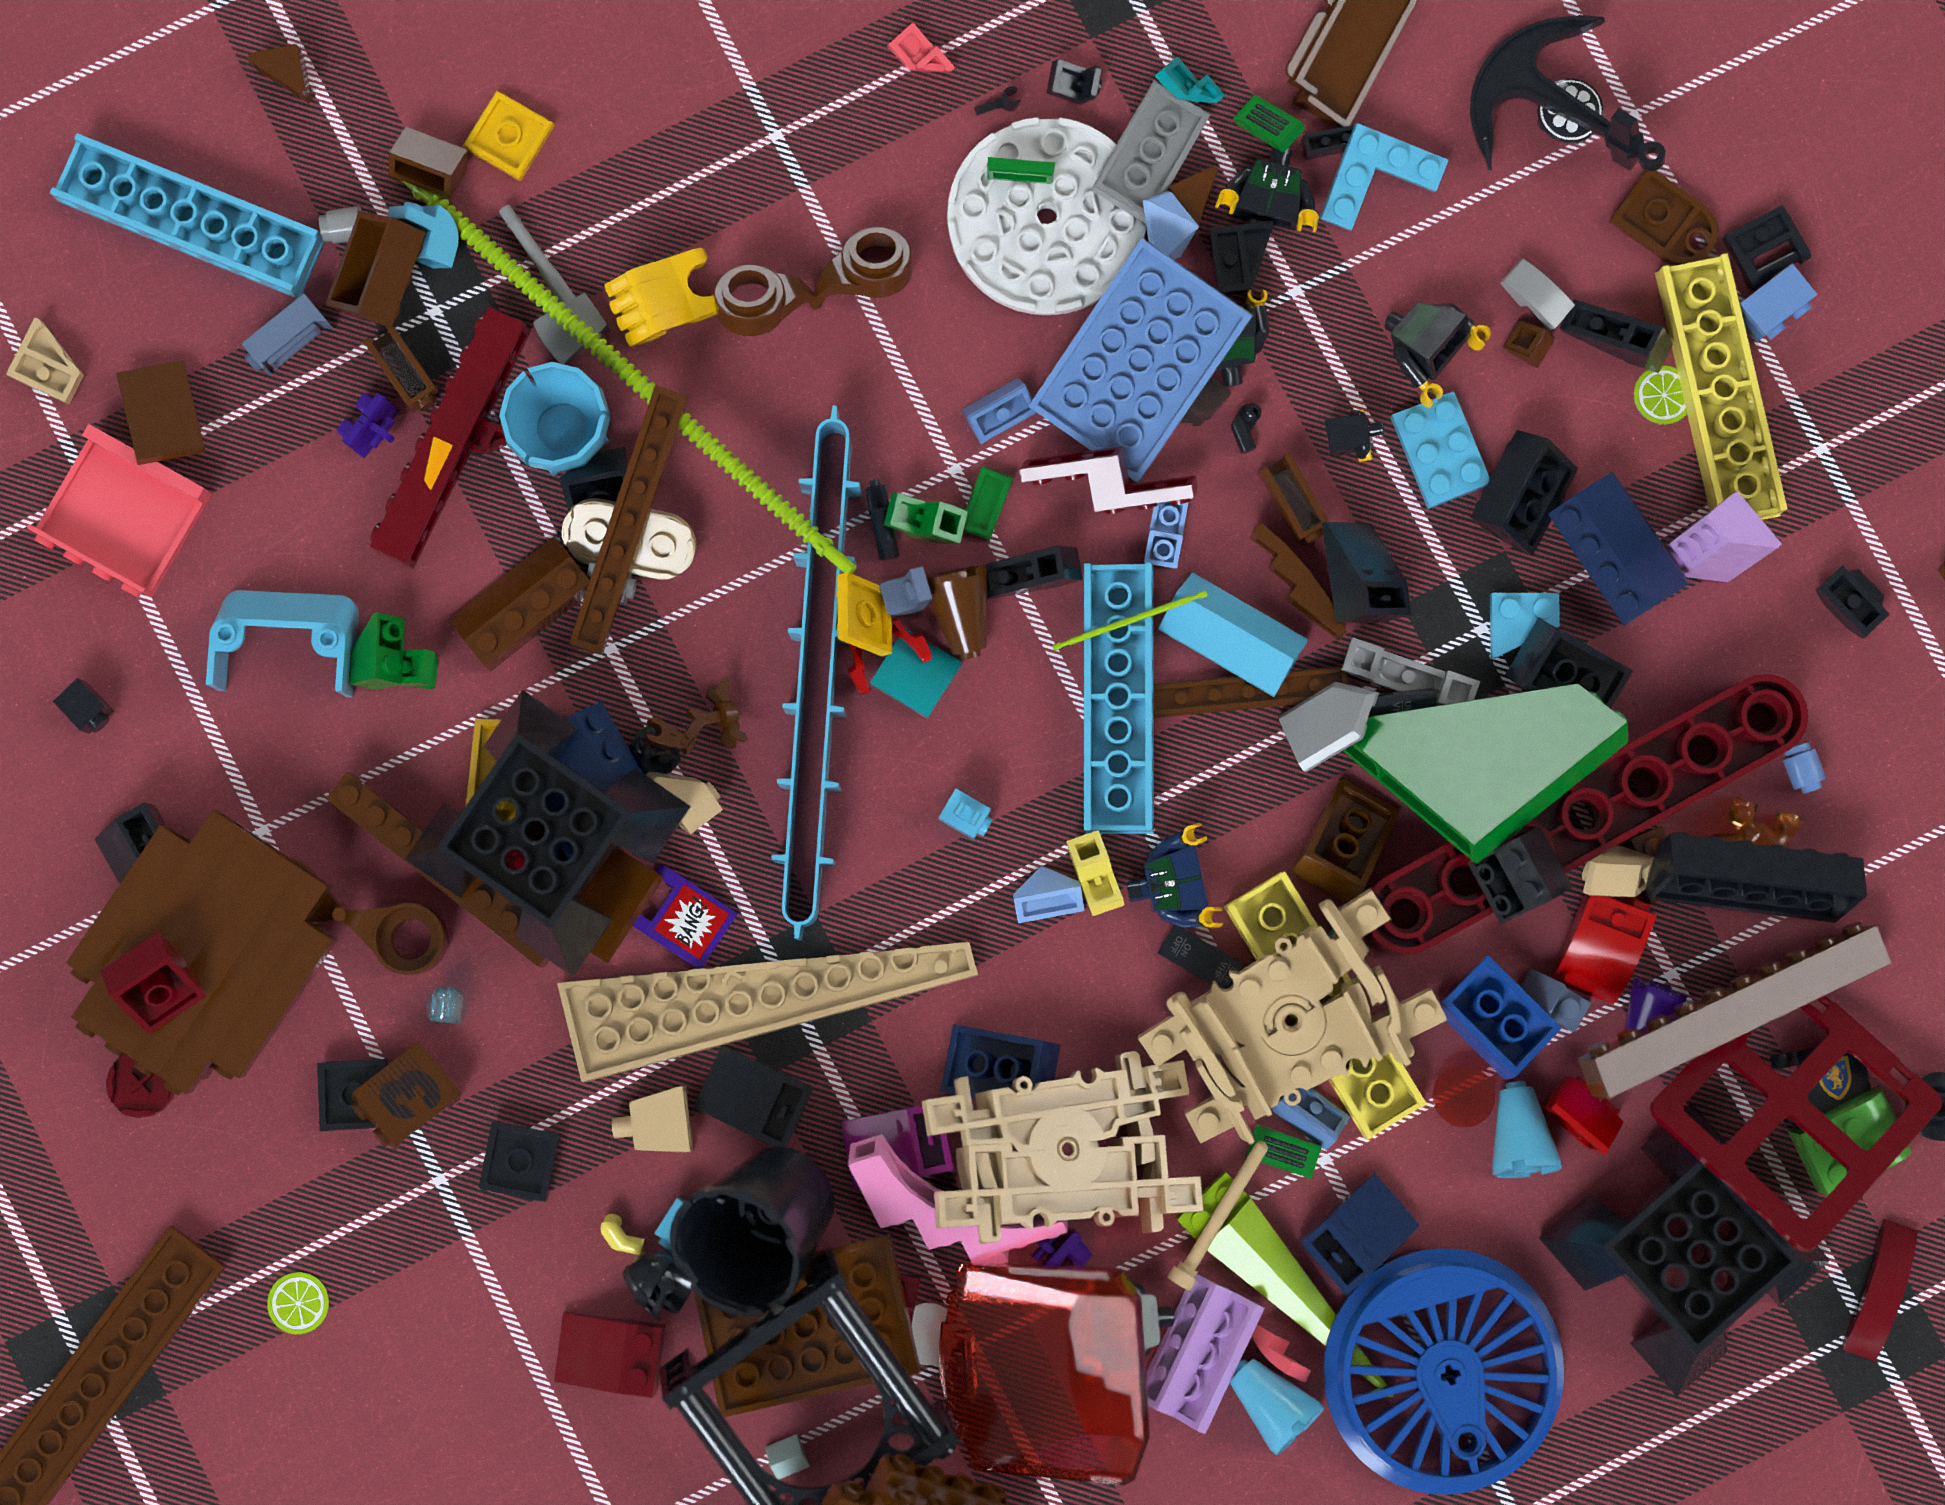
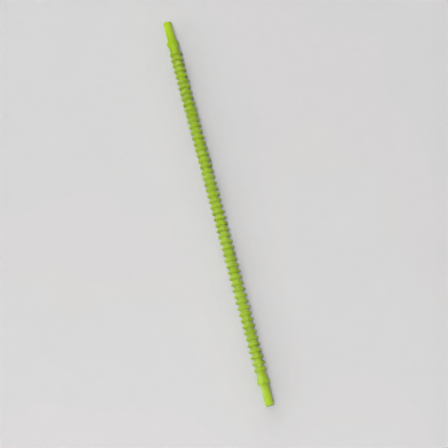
M402 181L412 190V194L417 200L427 203L426 206L440 205L446 209L456 223L460 238L467 240L468 246H474L475 252L481 251V257H488L487 261L489 264L495 263V270H501L502 276H508L509 282H515L516 288H522V293L525 295L529 294V300H536V306H543L542 310L544 313L550 312L549 317L551 319L557 318L556 323L558 325L564 324V331L571 330V337L577 336L578 343H584V348L587 350L591 349L593 356L598 355L599 362L605 361L606 368L612 367L613 374L619 373L620 380L626 379V386L630 387L633 385V392H640V398H647V404L649 405L656 385L655 382L648 383V376H641L642 372L639 369L634 370L635 366L633 363L627 364L628 360L626 357L620 358V351L613 352V345H606V339H599L600 334L597 332L592 333L593 328L591 326L585 327L586 322L584 320L578 321V314L572 315L571 308L565 309L564 302L558 303L557 296L551 297V291L548 289L544 290V284H537L538 280L535 277L530 278V272H524L522 265L517 266L515 259L510 260V254H503L504 250L502 247L496 248L497 244L495 241L489 242L490 237L488 235L483 236L481 229L476 230L475 223L469 224L468 217L462 218V212L456 211L454 205H449L447 199H442L441 195ZM690 413L683 414L678 430L682 429L683 436L689 435L690 442L696 441L698 449L704 448V455L711 454V461L717 460V466H724L726 474L732 473V480L739 479V486L746 485V492H753L754 499L760 498L761 505L767 504L768 511L774 510L775 518L782 517V524L788 523L789 530L795 529L796 536H803V542L812 544L820 557L825 556L843 573L848 572L849 574L856 570L857 566L833 546V540L829 537H824L818 532V526L811 527V520L805 521L803 513L797 514L796 507L790 508L789 501L783 502L781 494L776 496L775 488L768 489V482L762 483L761 476H754L753 469L747 470L746 463L740 464L739 457L733 458V451H725L726 445H719L718 438L712 439V433L704 432L705 427L703 425L697 426L698 421L696 419L690 420Z

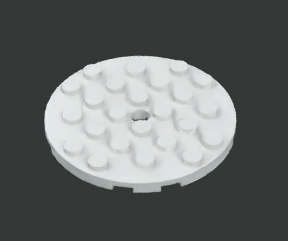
M1036 117L1011 123V126L995 134L991 133L968 154L956 173L951 187L947 212L948 231L954 254L960 266L974 285L984 294L1008 308L1036 315L1070 313L1088 307L1100 300L1139 240L1144 238L1146 223L1090 190L1116 146L1110 138L1100 131L1074 120L1059 118V120L1038 119ZM988 157L1055 162L1053 183L1042 184L988 179ZM1044 208L1052 209L1056 213V221L1050 224H1041L1037 217L1038 212Z

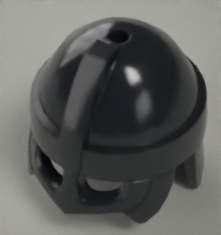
M668 1250L664 1252L646 1251L641 1253L622 1272L624 1281L635 1298V1302L646 1309L659 1322L661 1319L658 1313L663 1308L674 1314L679 1313L693 1291L690 1287L692 1281L682 1267L677 1268L672 1252Z

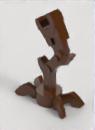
M727 677L723 678L718 685L710 686L707 691L706 698L714 704L713 712L702 713L696 709H690L686 712V715L692 721L684 733L679 732L662 719L655 717L649 719L646 725L655 729L656 736L648 733L642 737V741L649 746H655L668 751L672 748L682 749L683 755H687L695 747V738L701 728L706 725L717 724L720 728H723L719 741L724 746L733 749L736 747V740L746 742L748 740L746 734L739 731L738 709L731 700L730 694L726 691L730 687L729 679Z

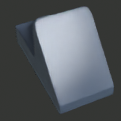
M923 566L910 569L905 577L880 584L887 613L891 616L922 612L932 600Z
M1529 969L1520 985L1558 1025L1572 1033L1577 1030L1591 1005V1002L1568 990L1565 984L1533 969Z

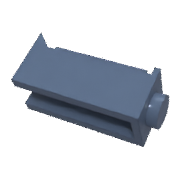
M303 293L241 343L248 351L244 358L256 372L263 369L271 376L272 373L269 370L272 368L276 370L322 333L320 329L334 328Z

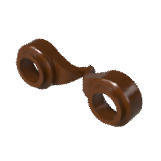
M883 227L860 230L845 242L842 252L833 258L823 269L814 292L798 277L775 273L763 266L743 265L733 268L718 280L714 289L718 320L724 328L732 333L742 336H758L776 328L785 317L804 303H809L812 309L821 308L822 302L830 295L847 294L870 298H883L894 295L901 291L911 279V247L908 241L894 230ZM876 246L887 247L894 253L889 260L876 264L866 262L859 257V254L864 249ZM746 284H759L767 289V293L756 301H739L731 295L737 287Z
M291 858L292 860H294L295 862H297L298 864H300L301 866H303L304 868H306L307 870H309L317 876L315 871L309 865L300 860ZM329 892L309 920L312 923L336 920L346 924L374 952L384 967L392 972L403 975H420L432 970L444 957L448 945V933L441 917L432 909L414 903H402L391 907L347 910L342 908L336 898ZM418 920L425 924L430 932V947L421 957L409 960L401 956L397 951L394 942L395 933L405 922Z

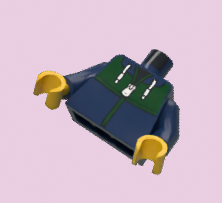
M1201 823L1189 825L1184 831L1163 839L1148 854L1147 863L1142 866L1145 879L1126 882L1129 902L1149 899L1152 912H1157L1161 920L1181 928L1203 926L1219 928L1223 925V923H1214L1212 921V914L1215 911H1222V909L1219 907H1208L1196 845L1204 843L1207 840V836L1197 839L1194 835L1195 828L1202 826Z

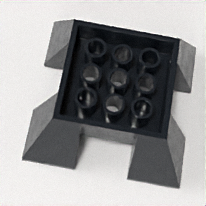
M522 690L484 744V748L497 761L461 813L446 803L442 804L405 860L459 898L464 896L476 877L522 908L516 938L574 977L613 921L582 899L581 895L616 845L653 863L691 806L635 767L606 791L559 760L579 728ZM561 793L565 798V806L561 811L554 812L550 805L551 798L555 794ZM508 802H512L516 806V815L510 821H506L502 815V809ZM536 822H541L545 827V834L539 841H535L530 833L531 827ZM568 841L572 844L574 853L571 859L564 861L559 856V848L564 842ZM519 850L525 857V863L522 868L516 870L512 867L510 860L512 854Z
M1690 1103L1684 1109L1720 1144L1727 1143L1693 1103ZM1663 1127L1640 1148L1668 1179L1624 1219L1591 1193H1588L1538 1238L1584 1291L1620 1276L1625 1278L1658 1316L1630 1344L1673 1394L1678 1397L1728 1352L1724 1331L1767 1293L1780 1306L1824 1267L1830 1259L1818 1246L1810 1252H1802L1796 1249ZM1677 1217L1681 1227L1677 1234L1671 1235L1668 1231V1222L1672 1218ZM1727 1221L1730 1231L1726 1238L1721 1239L1718 1236L1717 1228L1721 1222ZM1701 1244L1704 1249V1255L1700 1261L1694 1262L1691 1257V1251L1695 1245ZM1671 1267H1675L1678 1271V1278L1674 1284L1668 1285L1665 1281L1666 1271ZM1720 1271H1725L1727 1283L1724 1287L1718 1289L1715 1285V1277Z

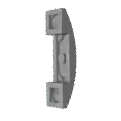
M1353 637L1351 638L1341 668L1344 672L1394 692L1434 688L1437 706L1473 701L1475 699L1480 684L1478 680L1449 670L1445 672L1384 651L1385 648Z

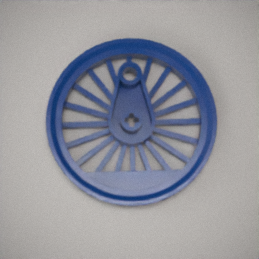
M1436 1248L1411 1252L1383 1264L1348 1295L1332 1323L1327 1338L1323 1363V1379L1327 1404L1340 1435L1355 1455L1371 1470L1383 1478L1413 1491L1443 1495L1460 1494L1484 1488L1507 1477L1524 1464L1538 1449L1556 1418L1561 1402L1564 1384V1360L1560 1337L1555 1323L1539 1295L1525 1280L1505 1265L1487 1256L1461 1249ZM1494 1288L1504 1291V1295L1466 1342L1484 1291ZM1472 1295L1455 1339L1457 1299ZM1514 1301L1525 1316L1474 1350L1509 1304ZM1447 1302L1445 1336H1443L1435 1305ZM1426 1308L1433 1338L1429 1337L1414 1311ZM1405 1314L1423 1343L1421 1345L1417 1344L1387 1318ZM1376 1321L1380 1322L1415 1351L1413 1356L1359 1335L1363 1325ZM1531 1325L1538 1344L1480 1360V1358ZM1355 1343L1410 1363L1409 1368L1351 1365ZM1539 1353L1541 1355L1542 1374L1484 1371L1488 1367ZM1445 1366L1453 1369V1371L1448 1373L1449 1379L1447 1380L1440 1375L1445 1373ZM1350 1374L1410 1376V1380L1352 1396ZM1484 1380L1541 1383L1537 1403L1484 1384ZM1415 1388V1391L1364 1425L1362 1424L1355 1405ZM1485 1392L1532 1410V1416L1525 1428L1521 1429L1485 1399ZM1421 1399L1420 1403L1390 1441L1381 1449L1369 1434ZM1485 1409L1518 1435L1515 1441L1504 1451L1485 1424ZM1427 1410L1428 1416L1410 1464L1407 1465L1392 1457V1454ZM1436 1426L1441 1435L1439 1471L1419 1469L1433 1429ZM1470 1432L1472 1436L1471 1443L1465 1448H1459L1458 1439L1460 1435ZM1487 1441L1496 1456L1478 1465L1476 1458L1480 1457L1484 1452ZM1450 1451L1459 1458L1467 1460L1469 1468L1449 1471Z

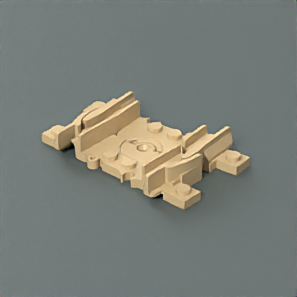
M1371 888L1338 909L1331 900H1324L1319 903L1322 912L1336 932L1332 936L1328 937L1322 926H1310L1297 934L1293 945L1287 936L1281 935L1277 937L1274 946L1279 954L1267 953L1239 972L1230 970L1229 976L1233 979V984L1228 989H1222L1217 985L1216 981H1212L1211 990L1192 1002L1184 992L1174 994L1167 1000V1006L1173 1016H1168L1138 1035L1139 1041L1156 1067L1185 1049L1192 1059L1196 1061V1067L1213 1095L1184 1110L1200 1144L1235 1127L1242 1140L1249 1144L1254 1143V1135L1242 1114V1111L1245 1110L1244 1106H1248L1255 1120L1264 1115H1272L1271 1108L1278 1105L1281 1096H1284V1100L1288 1105L1295 1106L1301 1101L1299 1087L1309 1090L1339 1074L1349 1076L1346 1063L1352 1058L1359 1059L1363 1067L1366 1068L1369 1059L1376 1056L1377 1060L1380 1061L1383 1059L1382 1056L1391 1052L1397 1062L1406 1066L1410 1065L1411 1061L1409 1058L1414 1055L1415 1050L1409 1039L1447 1020L1431 987L1399 1002L1381 966L1378 965L1371 969L1364 961L1369 948L1362 937L1390 920L1389 915ZM1282 942L1287 943L1285 948H1281L1279 945ZM1352 968L1357 977L1340 985L1342 994L1321 1003L1320 1000L1333 990V983L1336 984L1339 981L1338 979ZM1377 976L1384 989L1388 1008L1371 1016L1369 1004L1361 983L1367 990L1372 1006L1377 1002L1381 1004L1386 999L1376 978ZM1289 1014H1295L1298 1017L1297 1023L1293 1026L1285 1023V1017ZM1218 1055H1221V1057H1222L1223 1061L1225 1062V1064L1227 1065V1067L1224 1065V1063L1222 1062V1060L1220 1059V1057H1219ZM1290 1094H1296L1294 1098H1289Z

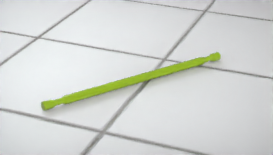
M1206 590L1201 591L1196 595L1178 599L1072 637L1062 643L1053 644V650H1059L1066 645H1073L1190 603L1195 599L1207 597Z

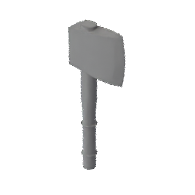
M510 205L501 208L499 213L506 222L507 228L511 229L527 252V257H530L554 296L558 297L559 302L565 303V309H572V315L578 314V321L584 320L586 322L585 327L591 326L593 328L592 333L597 332L600 334L599 339H604L602 335L609 327L586 293L575 297L559 272L543 254L541 247L536 244L521 222V218H518ZM550 312L534 321L533 324L540 339L552 356L560 364H566L585 350L584 343H578L577 336L571 337V330L564 331V324L558 325L556 323L557 318L551 319L549 317Z

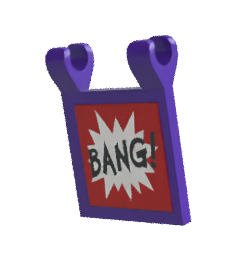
M660 865L656 873L664 877L663 881L674 888L652 921L640 914L633 927L696 968L702 969L738 913L667 866Z

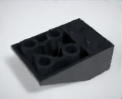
M1323 522L1324 543L1336 623H1382L1412 615L1407 581L1372 524Z
M722 1045L693 1108L774 1147L788 1148L815 1087Z

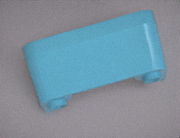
M243 590L229 593L225 597L210 629L206 685L218 691H226L229 652H234L242 646L245 640L246 626L312 629L311 643L318 654L328 658H337L335 691L345 697L353 698L354 685L349 684L351 650L357 642L359 619L357 605L354 601L342 595Z

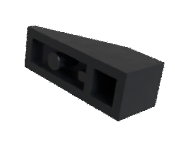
M1574 299L1573 303L1575 306L1566 315L1560 327L1562 332L1624 362L1659 373L1673 345L1664 327Z
M1058 545L986 564L987 600L1083 581L1078 549L1076 547Z

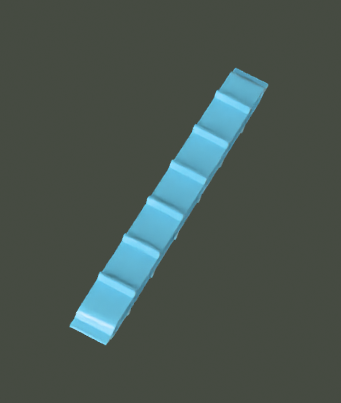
M832 405L830 419L821 422L817 427L813 477L799 479V486L802 493L811 494L809 520H811V527H814L817 522L823 440L831 433H839L846 437L838 550L844 554L848 497H862V491L859 482L850 481L852 444L849 429L844 422L839 420L837 406ZM809 542L807 553H793L796 566L806 568L802 628H788L791 640L801 641L796 703L782 704L786 714L795 715L791 779H777V784L780 788L790 789L785 855H772L771 857L775 863L785 864L782 914L789 923L794 925V938L799 941L803 939L804 927L812 925L818 918L822 867H836L834 859L823 857L827 792H841L839 783L828 781L833 718H846L847 714L844 707L834 706L838 644H849L838 639L837 575L843 572L837 567L813 909L808 919L796 922L789 915V899L815 550ZM846 556L856 565L855 557Z

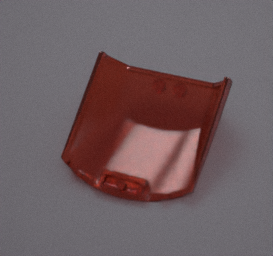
M961 1264L956 1273L958 1278L953 1291L948 1292L945 1302L949 1305L946 1321L941 1322L939 1368L946 1408L952 1409L957 1425L955 1429L959 1440H963L971 1456L968 1461L974 1471L1113 1485H1127L1135 1481L1150 1438L1142 1300L1140 1294L1123 1270L1116 1268L1051 1265Z

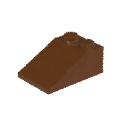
M1340 778L1306 839L1291 873L1339 900L1348 903L1365 889L1400 810L1347 780Z

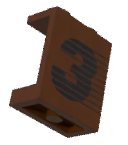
M418 1041L352 1092L354 1103L351 1104V1107L362 1121L368 1118L376 1129L372 1133L384 1148L390 1145L395 1151L400 1147L402 1141L444 1108H450L461 1098V1093Z

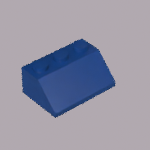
M1489 955L1485 956L1458 980L1438 1001L1447 1018L1446 1022L1504 1080L1516 1077L1562 1029Z

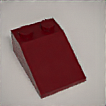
M563 1312L554 1382L616 1394L653 1398L657 1394L666 1324Z

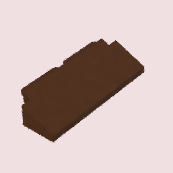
M1325 0V3L1328 5L1325 13L1318 12L1313 16L1285 68L1286 75L1289 77L1287 83L1300 89L1292 104L1338 128L1350 126L1417 0Z

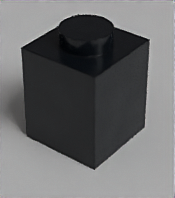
M79 678L52 701L80 731L88 734L92 731L98 732L105 727L110 720L108 716L114 712L88 682Z

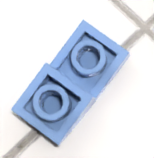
M1170 501L1157 503L1158 505L1153 507L1144 563L1177 569L1189 502L1172 505Z

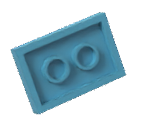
M1454 391L1443 395L1440 400L1437 398L1432 399L1434 405L1431 408H1427L1421 403L1390 417L1428 509L1485 488L1490 481Z

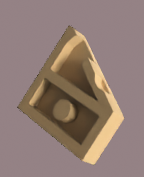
M34 318L6 373L7 376L68 405L84 377V374L50 330L38 318Z

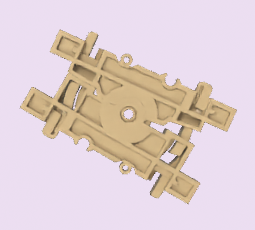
M1130 1051L1115 1055L1117 1071L1104 1073L1099 1068L1091 1069L1092 1080L1090 1083H1085L1082 1080L1080 1070L1073 1072L1066 1079L1036 1083L1033 1088L1032 1081L1028 1077L1022 1076L1012 1082V1090L1007 1087L976 1093L977 1111H973L968 1077L954 1080L955 1096L922 1101L927 1136L960 1131L962 1144L965 1146L956 1149L957 1166L963 1191L934 1193L936 1228L978 1226L979 1244L998 1242L1001 1239L1000 1225L1021 1223L1026 1229L1033 1228V1217L1036 1214H1040L1044 1218L1045 1228L1052 1227L1056 1221L1089 1219L1093 1215L1094 1222L1098 1226L1104 1227L1111 1225L1115 1218L1139 1215V1199L1142 1232L1153 1233L1163 1229V1214L1203 1211L1201 1176L1168 1178L1165 1135H1154L1149 1120L1150 1117L1161 1115L1159 1099L1190 1094L1184 1060L1163 1063L1158 1067L1156 1065L1142 1067L1139 1053ZM1021 1082H1022L1023 1085H1024V1088H1023V1089H1022L1021 1086H1020V1083H1021ZM1126 1124L1128 1137L1109 1140V1147H1098L1099 1140L1116 1136L1119 1126ZM1064 1143H1069L1073 1148L1070 1156H1066L1062 1152ZM1144 1164L1142 1180H1137L1136 1166Z

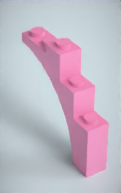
M883 1134L850 1144L848 1166L880 1228L900 1225L907 1220L913 1219L928 1250L940 1246L946 1247L961 1240L976 1271L995 1268L1003 1263H1007L1010 1249L1023 1248L1030 1243L1047 1238H1056L1068 1232V1220L1056 1221L1052 1227L1045 1228L1044 1218L1040 1214H1036L1033 1217L1034 1227L1026 1229L1021 1223L1000 1225L1001 1239L998 1242L979 1244L978 1226L936 1228L934 1193L945 1191L932 1186L912 1172L894 1153Z

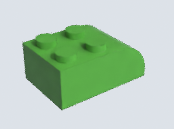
M1877 1086L1824 1113L1830 1121L1863 1150H1869L1897 1119L1881 1086ZM1798 1125L1787 1130L1816 1192L1828 1196L1846 1176V1169ZM1910 1144L1888 1168L1900 1163L1912 1153Z

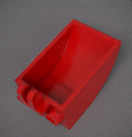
M1584 893L1551 978L1565 984L1567 988L1614 1005L1627 986L1638 964L1657 915L1649 910L1650 904L1639 900L1640 893L1635 897L1599 896Z

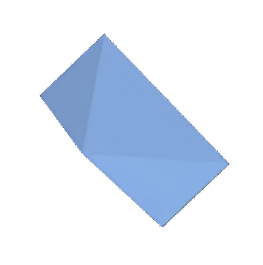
M1166 191L1143 200L1149 243L1172 259L1181 257L1197 231L1198 224L1172 192Z
M1043 866L1013 894L1018 923L1085 911L1080 882Z

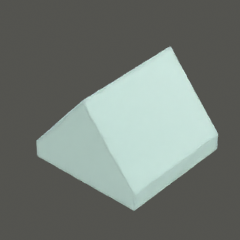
M798 1434L765 1447L770 1468L778 1480L810 1467Z

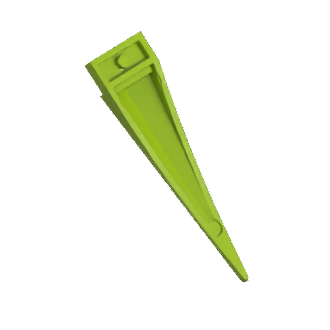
M1225 1171L1202 1191L1203 1211L1179 1213L1175 1217L1196 1241L1233 1181ZM1243 1190L1207 1251L1326 1346L1336 1314L1259 1208ZM1355 1343L1351 1365L1373 1366L1357 1343ZM1361 1374L1377 1388L1387 1386L1380 1375Z

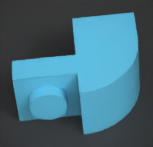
M405 202L404 206L389 207L388 217H393L426 232L422 251L416 258L417 262L433 269L452 268L458 247V230L454 219L446 209L440 205L420 206L410 202Z

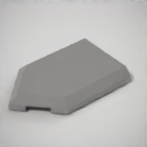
M1334 682L1279 715V722L1296 760L1304 772H1308L1363 739L1368 726L1366 722L1371 707L1375 706L1379 695L1378 692Z

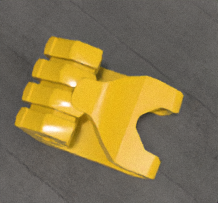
M692 249L669 258L636 267L605 284L608 296H615L616 298L609 302L612 312L614 314L622 313V316L616 318L618 327L621 331L629 329V332L625 334V338L630 347L659 339L666 334V330L674 327L700 322L717 315L714 295L701 297L694 294L688 287L687 280L690 273L703 267L706 263L708 256L705 249Z

